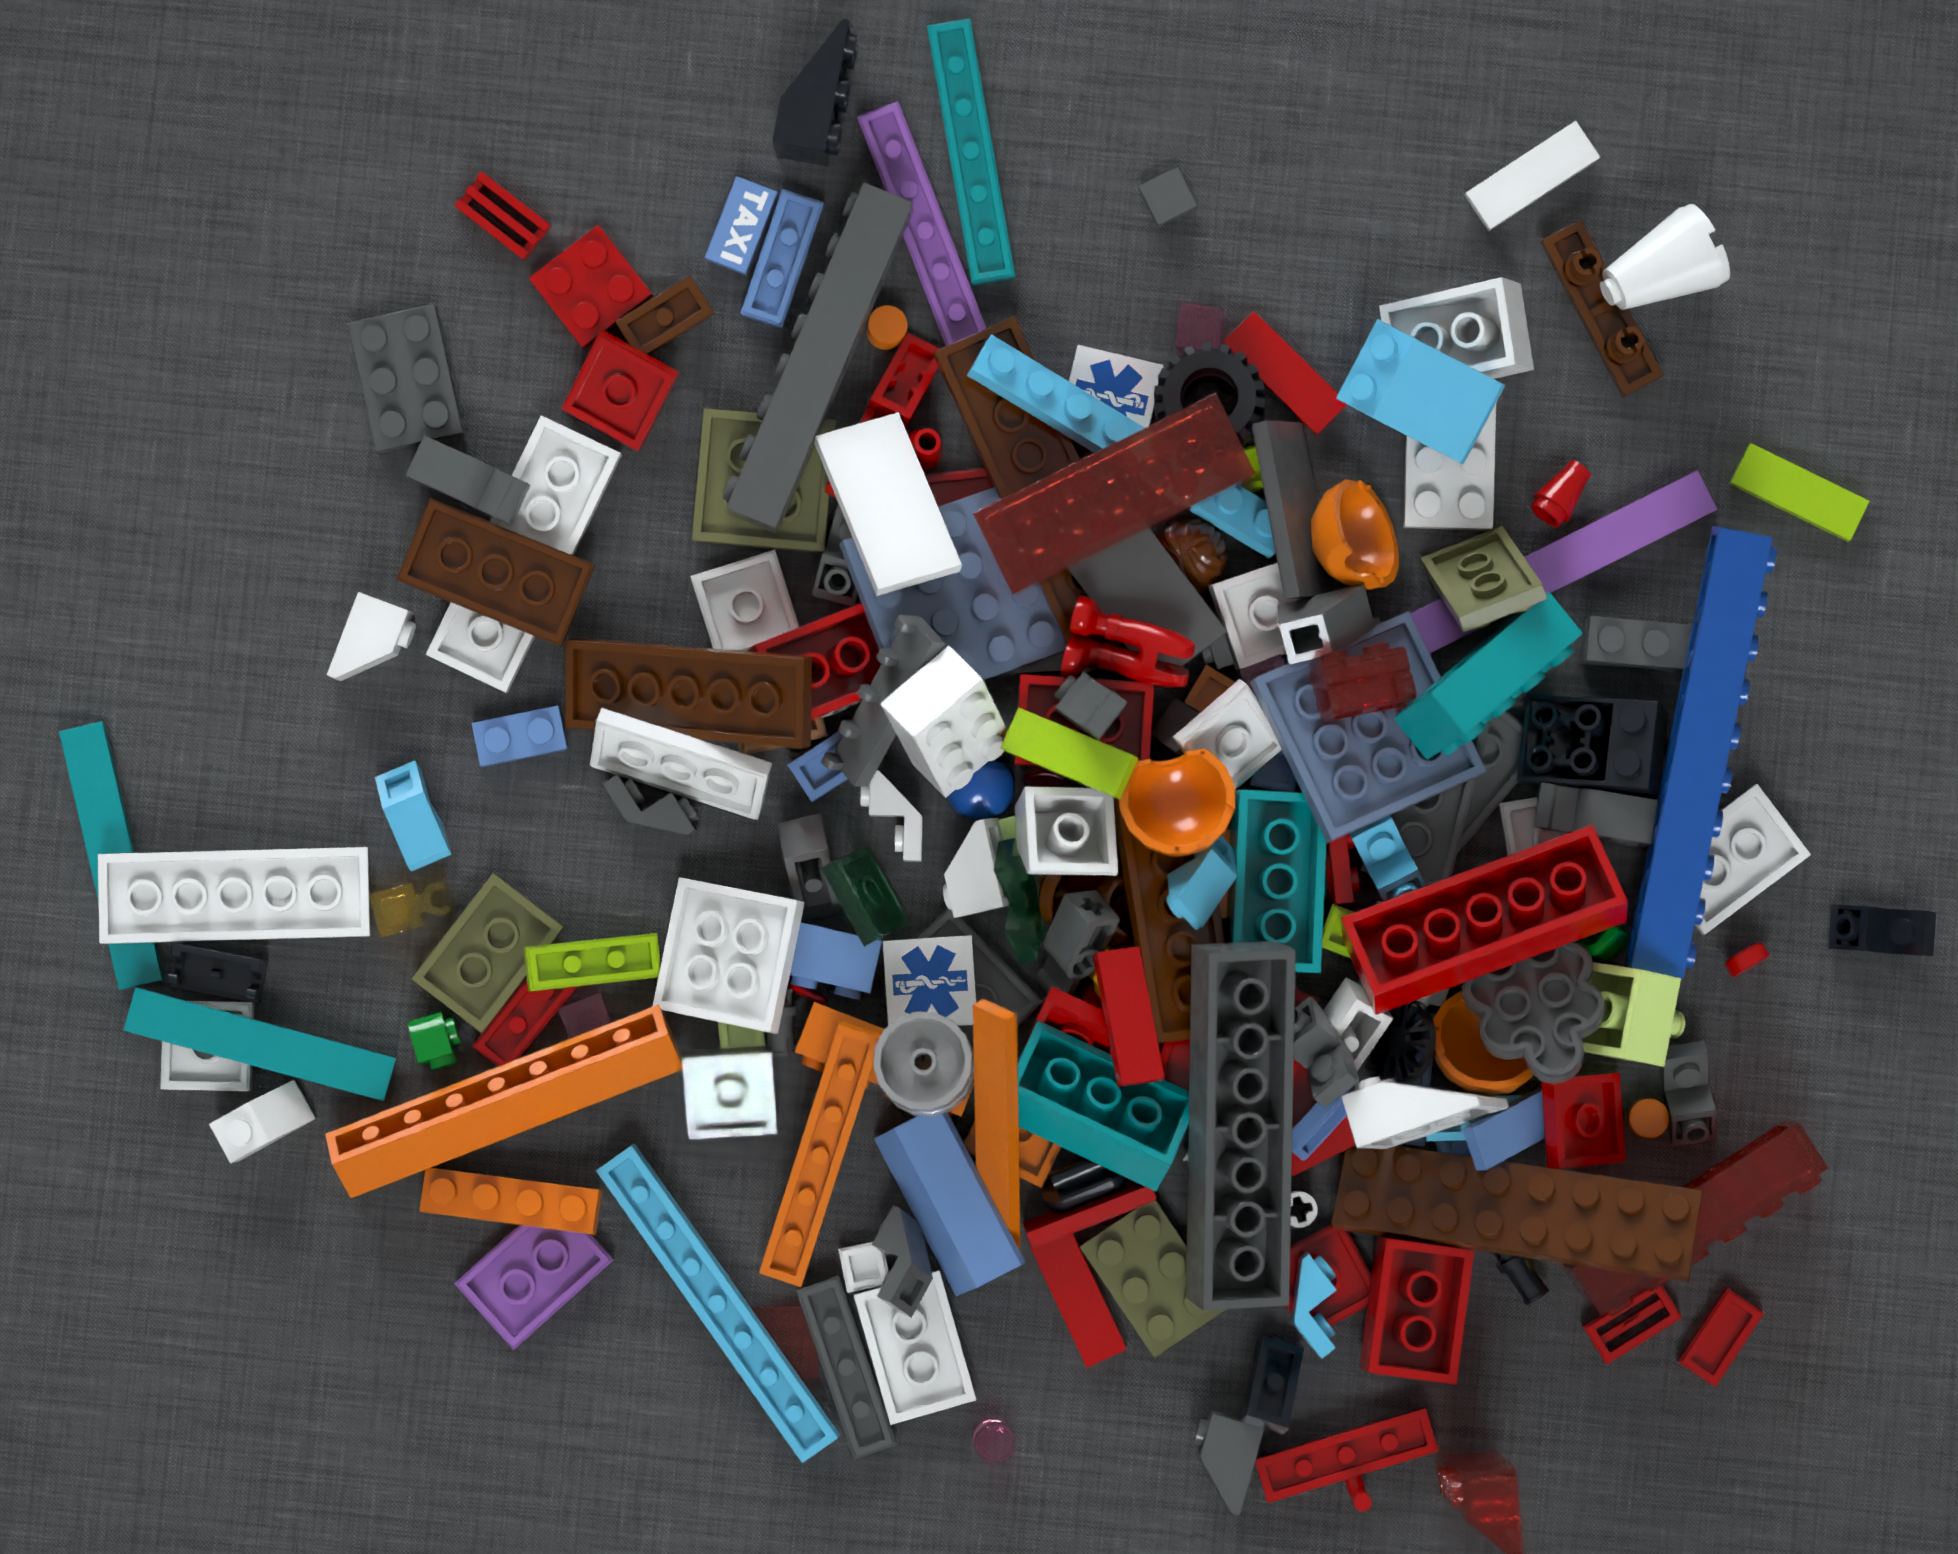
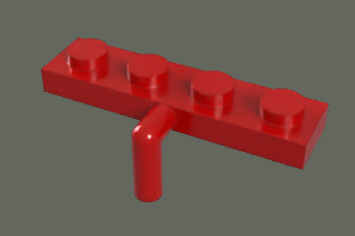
M1421 1407L1256 1457L1255 1464L1267 1503L1345 1480L1352 1504L1359 1511H1367L1372 1505V1500L1367 1494L1362 1474L1435 1453L1439 1450L1425 1407Z

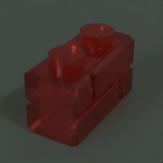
M1381 642L1364 647L1362 649L1363 654L1348 657L1346 650L1322 655L1320 657L1321 662L1310 670L1309 675L1314 695H1316L1320 720L1322 722L1334 721L1409 705L1416 699L1417 692L1413 676L1410 673L1406 649L1404 647L1390 649L1388 642Z

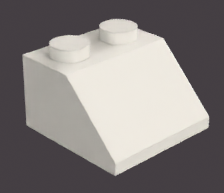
M1024 787L1015 805L1017 849L1028 874L1117 875L1118 862L1114 801L1112 796L1093 788Z

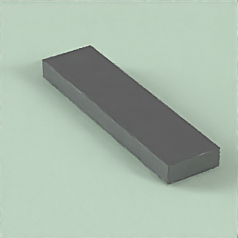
M835 1275L796 1289L795 1292L852 1458L856 1460L896 1445L839 1276Z

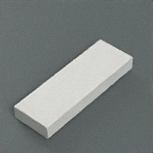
M1574 121L1466 192L1465 197L1487 230L1490 231L1599 160L1600 156L1577 121Z

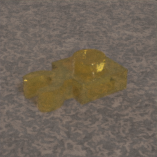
M414 883L369 894L380 937L383 938L424 927L423 913L428 912L435 916H444L453 911L452 905L438 908L432 902L433 894L436 891L447 889L446 883H432L424 889L423 894L419 895L416 893Z

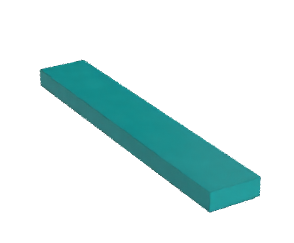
M967 18L927 25L971 284L976 286L1015 279L971 20Z
M103 721L59 731L98 903V854L135 853L108 733ZM156 942L108 944L119 990L165 980Z
M137 987L135 988L123 1029L126 1032L381 1101L385 1099L396 1058Z

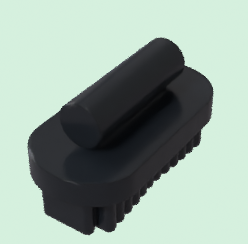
M1084 1158L1049 1173L1051 1179L1043 1187L1042 1196L1048 1208L1054 1210L1055 1214H1062L1081 1205L1121 1192L1128 1187L1126 1177Z

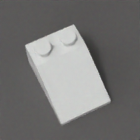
M1500 277L1379 306L1381 321L1396 327L1493 379L1534 370L1521 284Z
M1373 1077L1362 1080L1354 1085V1092L1341 1096L1357 1148L1387 1149L1509 1108L1507 1099L1396 1083L1394 1078L1381 1081L1380 1077Z

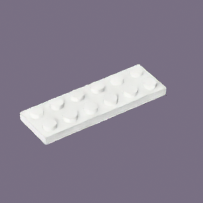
M540 416L512 474L513 477L531 485L512 525L493 516L490 522L574 556L622 454L544 416ZM450 603L426 655L508 693L535 636Z
M368 847L98 854L100 944L370 936Z

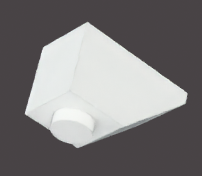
M358 592L327 676L343 681L397 656L401 647L408 648L416 629V623L411 622L413 613Z
M998 818L975 821L944 874L946 884L943 886V897L948 909L952 910L954 918L1017 904Z
M1347 977L1323 1010L1351 1050L1356 1071L1359 1070L1393 1020L1390 1011L1375 1015L1363 986Z
M292 1080L242 1105L209 1125L229 1162L235 1163L315 1120L316 1116L296 1080Z

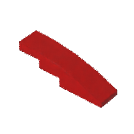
M907 332L870 398L868 407L859 423L899 412L907 432L939 369L933 353L940 348ZM828 481L824 492L836 498L830 481Z

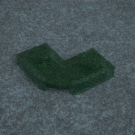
M1015 838L998 841L993 870L1009 901L1004 933L1020 965L1037 961L1040 942L1044 941L1045 934L1039 900L1037 898L1039 893L1033 877L1034 874L1027 873L1018 852Z

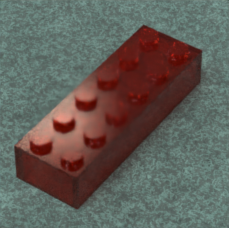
M1214 393L973 513L1012 594L1016 596L1255 478L1256 473L1217 394Z
M1783 1120L1681 1186L1683 1188L1703 1190L1704 1194L1692 1265L1701 1261L1709 1254L1706 1247L1715 1241L1722 1240L1724 1243H1727L1745 1232L1747 1228L1744 1223L1752 1217L1760 1215L1764 1219L1772 1215L1785 1205L1782 1201L1783 1197L1796 1191L1799 1194H1803L1822 1181L1819 1174L1827 1170L1828 1166L1799 1122ZM1561 1264L1588 1308L1600 1315L1609 1313L1610 1316H1614L1633 1304L1630 1296L1639 1290L1646 1288L1648 1292H1651L1670 1280L1572 1264Z

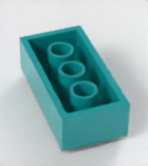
M1550 592L1546 593L1547 600L1534 604L1529 610L1519 612L1507 620L1393 718L1427 760L1440 751L1447 757L1462 744L1469 743L1487 728L1485 726L1486 723L1492 718L1499 717L1516 703L1515 698L1522 692L1526 693L1546 677L1544 675L1545 672L1552 666L1555 668L1574 653V649L1570 644L1583 633Z
M1235 791V810L1231 816L1230 846L1234 849L1237 878L1228 889L1226 943L1278 941L1295 949V973H1321L1326 840L1303 793Z
M1037 1021L1017 1062L1018 1127L1149 1189L1157 1191L1173 1162L1189 1124V1091L1164 1079L1156 1082L1118 1087L1112 1055Z

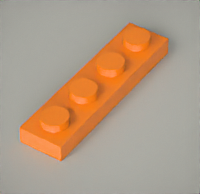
M428 1168L425 1170L419 1211L596 1235L602 1191L591 1188Z

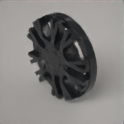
M1413 1001L1389 1010L1394 1019L1387 1027L1389 1030L1387 1031L1386 1029L1376 1043L1375 1051L1370 1053V1056L1374 1057L1372 1059L1373 1064L1379 1065L1377 1071L1381 1073L1382 1077L1394 1078L1396 1082H1413L1424 1074L1431 1063L1436 1045L1435 1024L1427 1007L1419 1001ZM1418 1012L1421 1019L1416 1024H1413ZM1421 1033H1425V1039L1421 1038ZM1421 1051L1423 1054L1418 1063L1415 1056Z

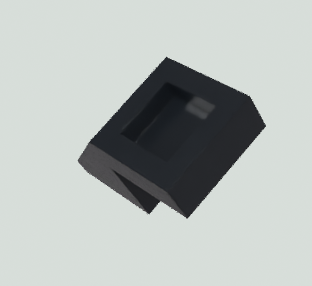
M1831 904L1828 949L1933 957L1936 912Z

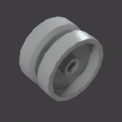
M916 1011L897 1018L883 1030L875 1046L873 1068L879 1086L897 1108L914 1116L935 1117L952 1111L967 1098L974 1083V1054L966 1035L952 1020L936 1012ZM930 1056L932 1060L931 1067L924 1071L919 1070L915 1065L918 1060L924 1062V1057Z

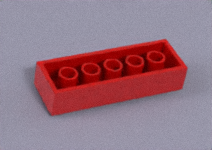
M1593 825L1344 916L1341 918L1342 938L1374 1014L1378 1015L1623 924L1627 920L1628 901Z

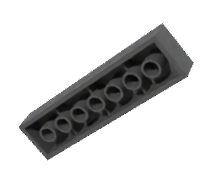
M1278 941L1192 944L1186 1298L1203 1311L1289 1305L1295 949Z

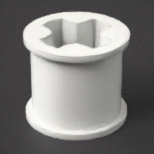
M1292 1191L1291 1206H1293L1292 1198L1299 1196L1303 1203H1310L1311 1210L1304 1212L1305 1220L1298 1221L1296 1216L1291 1215L1290 1225L1298 1228L1306 1227L1317 1216L1316 1201L1306 1192Z

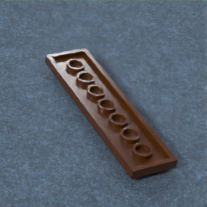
M1014 316L936 350L933 356L992 486L1003 501L1010 523L1023 547L1026 558L1067 645L1074 634L1070 632V625L1077 600L1080 596L1088 597V595L1049 545V542L1100 505V502L1071 438L967 376L991 334L1035 361ZM1088 635V637L1104 644L1107 642L1117 645V647L1128 649L1123 642L1105 639V636ZM1098 664L1087 665L1081 674L1083 672L1087 674L1098 669Z
M1355 1145L1345 1150L1331 1224L1334 1229L1690 1282L1704 1194L1703 1190L1504 1161L1488 1170H1476L1473 1159L1469 1156L1401 1146L1387 1149L1357 1148Z

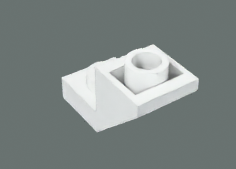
M877 770L869 786L861 787V806L869 807V816L904 817V825L895 826V852H903L904 862H922L923 817L890 781Z

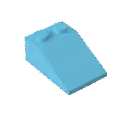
M1377 319L1336 399L1464 465L1505 385L1396 327Z

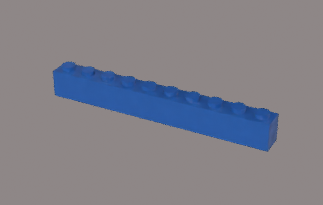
M1712 526L1657 799L1652 843L1648 845L1630 933L1631 937L1625 958V964L1629 968L1684 979L1686 968L1691 969L1694 965L1697 944L1696 942H1691L1694 925H1701L1705 913L1706 901L1700 898L1703 880L1710 881L1713 873L1714 855L1709 854L1712 837L1718 838L1722 828L1723 811H1718L1721 793H1728L1731 784L1732 768L1727 767L1730 749L1736 750L1740 739L1741 724L1735 723L1739 705L1745 706L1749 695L1750 680L1744 679L1747 662L1755 660L1758 650L1759 636L1753 635L1756 618L1764 616L1767 606L1768 592L1763 591L1762 588L1765 573H1772L1776 561L1777 548L1771 546L1773 537Z

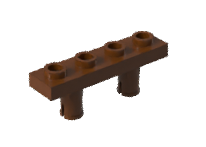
M1582 220L1543 239L1540 244L1622 398L1662 378L1664 374L1630 310H1622L1616 304L1611 306L1605 300L1600 289V282L1603 281V271L1607 267Z

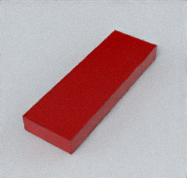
M1254 311L1223 341L1222 344L1231 346L1232 353L1237 354L1240 351L1247 356V362L1250 365L1254 363L1264 386L1315 436L1347 406L1344 402L1336 399L1338 393Z
M526 979L473 1044V1047L498 1067L521 1058L578 986L528 992Z
M1140 947L1096 952L1093 955L1117 1086L1122 1087L1163 1080L1165 1076Z
M1133 1180L1127 1181L1128 1187L1121 1192L1081 1205L1062 1214H1055L1053 1210L1022 1223L1031 1247L1036 1248L1154 1202L1157 1199L1155 1192Z
M1073 1233L1036 1248L1030 1246L1086 1367L1089 1368L1127 1350Z

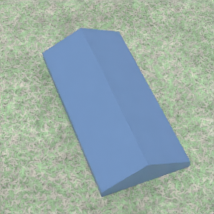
M948 1113L935 1117L916 1116L874 1138L916 1221L919 1222L923 1234L955 1296L976 1289L1025 1263Z

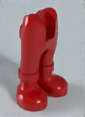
M1080 596L1078 598L1070 625V632L1074 634L1071 636L1064 652L1061 665L1062 675L1077 677L1087 665L1098 664L1100 669L1112 670L1131 679L1152 685L1167 687H1185L1187 685L1189 671L1186 668L1157 660L1159 653L1177 658H1192L1196 643L1177 632L1154 624L1125 618L1123 615L1111 613L1108 616L1100 610L1097 602L1091 597ZM1088 635L1105 636V639L1135 646L1140 651L1120 648L1107 642L1104 644L1088 637Z

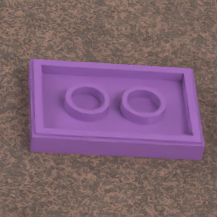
M519 1225L454 1284L514 1350L605 1269L614 1258L593 1235Z

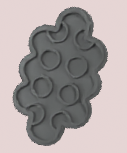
M1577 942L1563 945L1464 982L1462 985L1463 1003L1470 1012L1481 1018L1479 1032L1485 1049L1495 1057L1506 1060L1524 1057L1527 1067L1535 1077L1552 1084L1563 1083L1573 1078L1581 1069L1584 1059L1581 1039L1593 1034L1599 1028L1605 1011L1602 995L1595 986L1589 983L1593 971L1592 957L1587 949Z

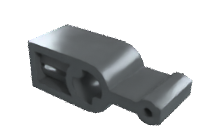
M425 435L405 475L424 487L510 525L513 524L531 486L525 481L495 469L478 459Z
M1540 783L1533 828L1571 833L1593 825L1600 841L1645 848L1652 843L1658 800L1601 790L1576 789L1550 783Z
M1097 890L1065 894L1044 940V948L1049 953L1044 967L1038 971L1036 980L1047 994L1052 986L1073 996L1080 980L1095 970L1093 955L1096 952L1105 951L1120 918Z

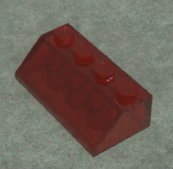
M1497 1451L1443 1455L1444 1466H1437L1439 1494L1442 1493L1443 1498H1447L1448 1503L1505 1554H1523L1517 1468Z

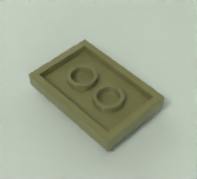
M1503 526L1420 558L1425 574L1463 632L1484 628L1496 619L1514 612L1527 611L1534 604L1547 600L1542 582Z
M493 873L418 969L412 980L479 1032L483 1033L526 978L523 947L552 944L565 927Z
M1156 1200L1131 1210L1079 1246L1154 1358L1226 1310L1203 1311L1186 1298L1187 1246Z

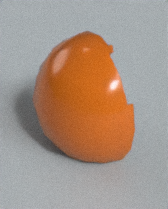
M1345 479L1324 493L1311 518L1312 551L1324 570L1343 585L1352 587L1364 584L1367 590L1386 587L1395 580L1399 569V547L1394 526L1385 506L1371 489V485H1366L1362 480L1356 482Z
M1204 748L1187 751L1184 755L1168 761L1141 760L1137 761L1122 794L1120 811L1129 831L1148 849L1169 856L1190 855L1207 849L1226 831L1235 810V785L1227 767L1214 754Z
M1462 991L1456 993L1443 1002L1433 1019L1436 1030V1045L1433 1057L1448 1080L1467 1092L1486 1096L1513 1092L1533 1076L1525 1063L1524 1057L1506 1060L1489 1053L1480 1039L1479 1024L1481 1018L1467 1009L1463 1003Z

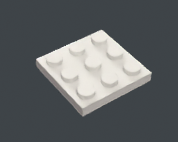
M679 877L653 1006L659 1004L661 1010L778 1034L805 902Z

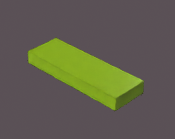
M1752 443L1747 445L1729 482L1730 485L1847 542L1851 541L1870 502Z
M1019 707L1000 747L1005 752L1119 800L1138 761V758L1134 755Z
M657 933L523 947L528 992L658 978L661 967Z

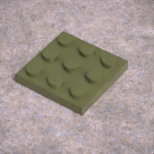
M704 408L692 541L823 553L826 544L830 495L824 491L829 479L816 447L813 449L777 535L729 515L726 509L728 502L722 500L729 479L732 475L739 477L745 461L740 459V454L749 434L756 437L762 424V420L757 419L758 413ZM826 419L820 434L835 431L836 420Z

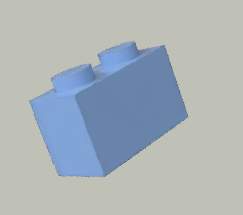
M801 922L790 975H792L790 984L816 990L819 981L836 985L834 991L836 995L860 1000L861 992L871 993L883 941Z

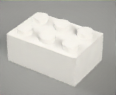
M947 646L880 703L912 764L945 798L954 790L961 789L967 785L974 772L979 770L988 761L997 759L1004 752L1000 747L1008 730L983 679L950 646Z

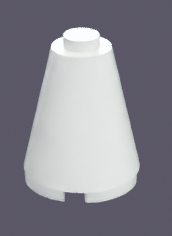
M1688 204L1675 210L1603 271V281L1600 282V289L1605 300L1611 306L1616 304L1620 309L1625 310L1717 288L1727 282L1730 278L1728 257L1723 244L1717 247L1714 246L1709 234L1716 230L1708 217L1693 204Z

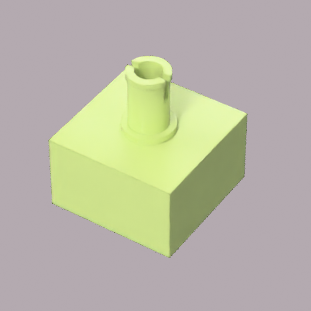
M1592 962L1593 971L1589 983L1595 986L1602 995L1605 1011L1599 1028L1593 1034L1581 1039L1584 1052L1664 1067L1669 1039L1680 1037L1685 1028L1684 1015L1680 1011H1675L1681 978L1641 969Z

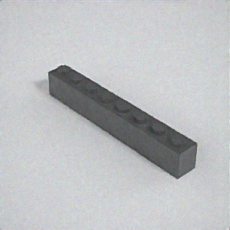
M864 182L859 194L851 192L842 214L843 217L848 218L842 234L834 232L825 257L831 259L825 275L818 272L811 285L808 297L814 299L808 315L800 313L794 325L791 337L797 339L792 353L791 355L783 353L776 368L774 378L780 380L773 396L765 395L759 408L757 419L762 420V424L756 437L749 434L742 448L740 459L745 461L740 476L732 475L724 491L722 500L728 502L726 509L729 515L778 535L815 447V436L821 433L914 212L913 202Z

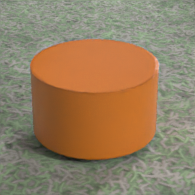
M890 305L875 309L871 313L866 326V335L870 343L882 350H890L899 346L908 328L906 316L900 309Z
M1641 1098L1633 1102L1628 1108L1626 1121L1629 1129L1635 1135L1643 1138H1655L1663 1134L1667 1129L1669 1113L1665 1105L1660 1101L1652 1098Z

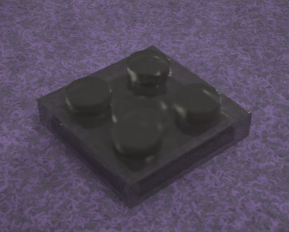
M772 1045L682 1051L688 1139L777 1134Z

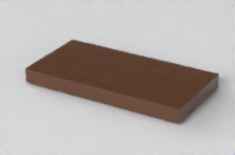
M430 498L396 580L549 643L563 647L596 565Z

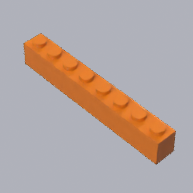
M658 1004L326 1133L325 1136L332 1165L350 1198H354L681 1071L684 1067L674 1036Z

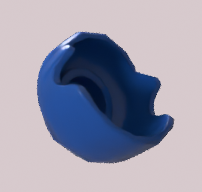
M997 758L993 761H988L979 770L974 772L967 785L961 789L954 790L946 799L952 809L959 815L975 820L994 818L1005 812L1012 801L1015 779L1006 763Z

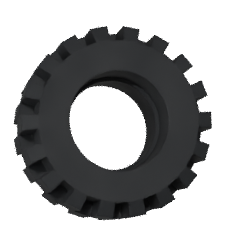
M1212 342L1202 343V349L1194 350L1193 345L1184 348V355L1178 357L1176 354L1168 360V368L1166 370L1162 368L1160 371L1158 385L1154 389V408L1157 425L1161 434L1164 433L1166 436V441L1189 455L1198 456L1200 462L1208 463V457H1217V462L1227 460V454L1234 452L1235 456L1242 453L1244 445L1246 443L1252 444L1254 441L1253 424L1264 421L1265 388L1254 363L1250 365L1247 362V356L1240 351L1237 354L1232 353L1231 346L1221 344L1220 349L1212 348ZM1218 382L1227 386L1234 393L1236 408L1227 419L1219 423L1203 424L1187 415L1183 406L1184 397L1190 389L1200 383Z

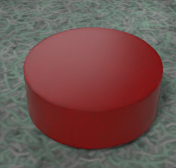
M1757 942L1726 960L1724 966L1731 977L1735 978L1762 963L1771 955L1763 942Z

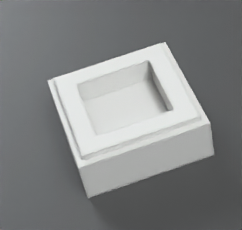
M873 1241L838 1249L847 1293L883 1286L884 1278L889 1272L886 1255L872 1245Z

